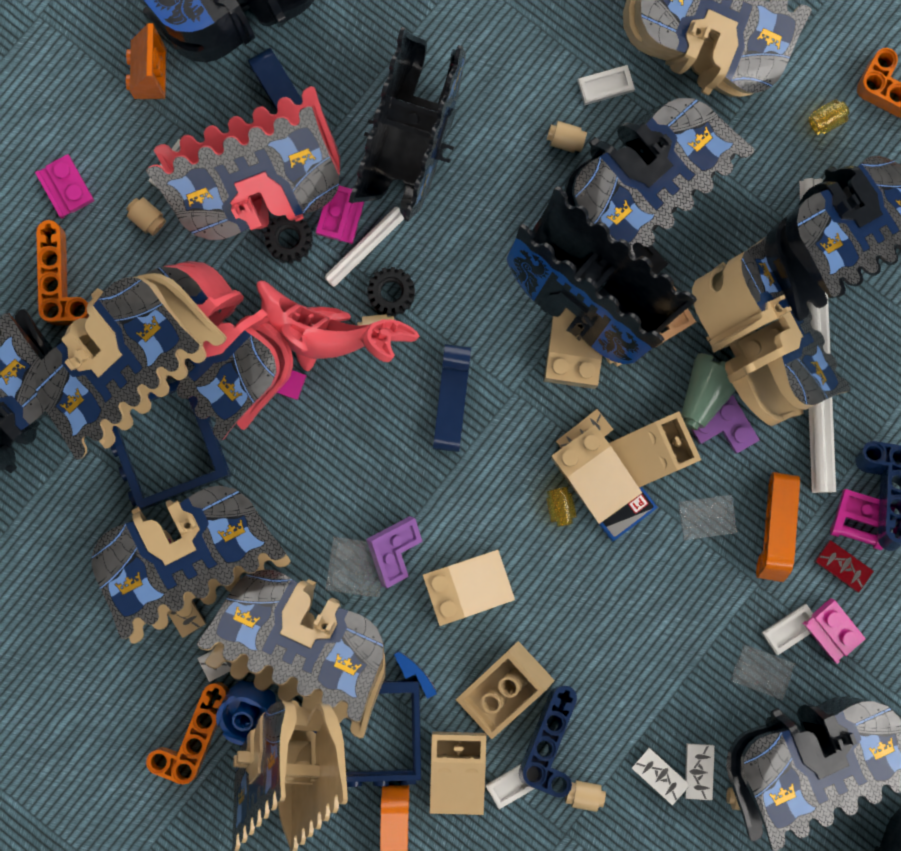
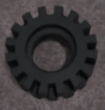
M281 215L277 219L274 217L272 223L266 227L267 232L264 233L265 245L271 255L282 263L286 261L292 264L296 260L299 262L303 256L306 257L309 254V249H312L313 236L306 221H290L285 215ZM286 229H292L299 235L298 243L292 248H285L279 243V235Z
M385 267L382 268V271L375 272L374 277L369 280L367 288L370 304L378 313L381 312L387 314V316L403 314L406 309L409 310L412 302H414V283L409 274L404 273L402 269L398 270L395 267L386 269ZM394 282L401 287L402 293L399 299L387 301L382 297L381 289L386 283Z

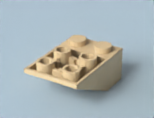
M680 411L609 443L638 487L701 460Z
M432 731L430 814L484 815L486 733Z

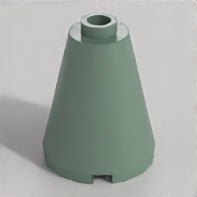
M703 353L697 354L694 360L681 412L685 425L693 430H698L699 427L705 428L736 391L733 384L727 378L726 362L723 360L721 363L712 361L713 356Z

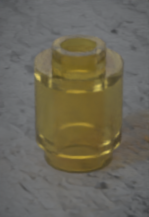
M834 99L813 111L808 120L812 130L817 135L821 133L826 134L846 123L850 112L845 102Z
M568 487L547 491L548 498H546L551 523L556 522L557 527L573 524L572 519L577 518L572 493H569Z

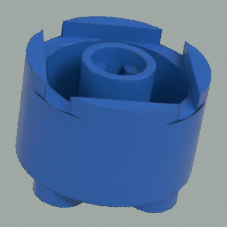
M238 681L229 689L216 714V723L222 729V735L234 744L243 745L247 740L248 733L256 728L262 714L271 705L276 703L274 692L269 689L265 691L258 690L254 686V682Z

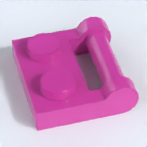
M843 489L835 519L831 525L830 535L836 537L842 535L871 544L875 549L883 550L878 542V532L874 535L844 525L845 518L878 528L880 499ZM891 507L893 512H895V507Z

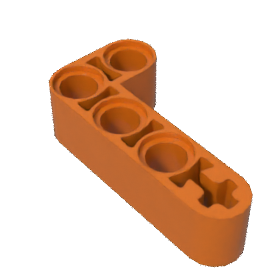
M882 48L868 63L857 85V93L865 101L901 118V82L891 77L897 65L898 56L892 49ZM878 59L885 60L888 64V67H882L879 64ZM866 81L873 82L876 85V90L870 89ZM890 93L898 95L899 102L893 101Z
M45 220L38 225L36 231L38 311L41 318L52 325H71L72 322L79 318L89 317L86 309L88 302L81 297H68L66 234L56 222ZM52 230H54L56 234H52L50 240L47 235L51 234ZM54 254L57 255L56 263L47 266L48 257ZM57 280V289L48 292L49 282ZM78 305H84V314L75 317V308ZM53 306H58L59 312L57 316L49 318V309Z
M778 472L771 473L768 485L764 545L757 561V578L784 582L792 572L795 559L800 491L799 476Z
M214 682L203 690L179 752L161 747L148 755L146 765L150 772L182 785L190 783L197 777L217 729V711L214 708L219 709L229 691L224 683ZM218 688L219 695L222 698L217 699L213 707H204V704L209 705L213 700V695L210 694V691ZM202 713H208L212 717L210 727L201 725L199 718ZM196 738L202 743L200 752H194L190 749L189 742L191 739ZM156 754L165 756L167 760L165 767L161 768L155 764L154 758ZM181 764L190 766L192 770L190 777H183L180 774L179 767Z
M409 785L382 786L380 851H408Z

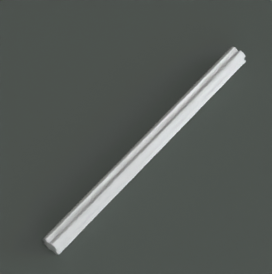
M807 178L804 181H799L800 201L809 188L822 183L823 179ZM828 301L823 308H816L811 302H807L808 309L812 315L811 327L821 332L825 340L823 349L827 354H831ZM831 397L809 408L812 493L836 492L833 400Z

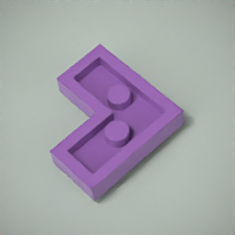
M733 395L705 428L691 429L699 445L723 432L735 454L759 441L758 436Z
M411 516L366 539L381 586L389 588L409 577L401 553L423 542L416 519Z

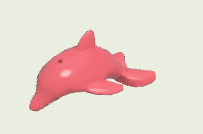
M261 280L256 284L257 291L262 300L261 309L268 314V323L283 335L291 351L296 353L297 360L305 371H310L317 359L343 356L362 347H365L377 359L388 363L395 356L391 348V341L414 342L420 337L418 332L412 327L392 319H382L369 325L342 323L340 321L350 320L351 316L349 313L330 307H306L290 300L266 281Z

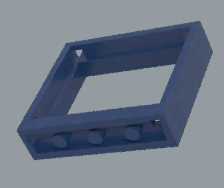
M180 380L168 384L169 393L167 395L177 392ZM152 392L148 395L150 402L162 398ZM191 396L189 401L195 414L198 399L195 396ZM195 414L215 471L146 498L143 495L119 427L113 426L112 431L115 435V442L111 446V450L115 457L119 456L122 466L119 467V472L123 481H128L131 491L128 492V496L133 506L137 505L140 510H144L232 476L220 443L213 433L210 417L200 419Z
M418 680L383 681L379 694L411 693L413 769L346 771L347 787L362 786V782H373V786H388L389 781H400V785L416 784V780H421L420 689Z

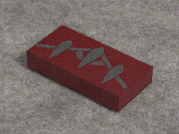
M828 540L813 561L856 593L861 591L874 572L831 540Z

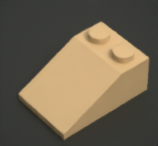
M566 308L561 316L552 317L543 382L596 389L599 383L602 355L583 339L579 341L576 339L577 337L567 331L576 315Z
M596 425L552 455V461L598 524L642 494Z
M498 550L423 575L439 626L515 600Z
M518 641L470 685L456 701L485 733L493 739L542 695L555 680Z

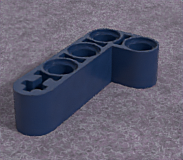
M271 48L248 60L251 69L277 112V103L282 97L290 98L296 105H300L303 102Z
M445 344L433 449L459 452L471 347Z
M870 441L861 449L855 461L861 471L881 475L878 542L883 549L895 551L901 546V465L894 462L893 458L898 459L901 463V445ZM867 454H871L875 460L869 459ZM892 482L897 483L900 489L895 488ZM891 507H895L899 514L894 513Z
M558 686L550 691L518 772L519 779L525 785L559 798L568 795L572 787L569 776L551 768L577 701L576 692L569 686ZM565 692L564 697L568 698V700L561 703V699L557 698V696ZM552 707L559 708L558 710H563V714L558 711H552ZM552 715L558 719V727L554 731L547 727V720ZM541 741H545L549 748L544 756H540L537 752V745ZM535 766L539 774L538 778L531 782L526 774L530 767ZM556 777H560L563 781V787L558 792L553 791L551 786L553 779Z

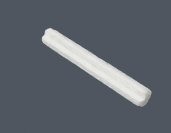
M394 207L325 275V279L330 285L336 286L404 220L400 208Z

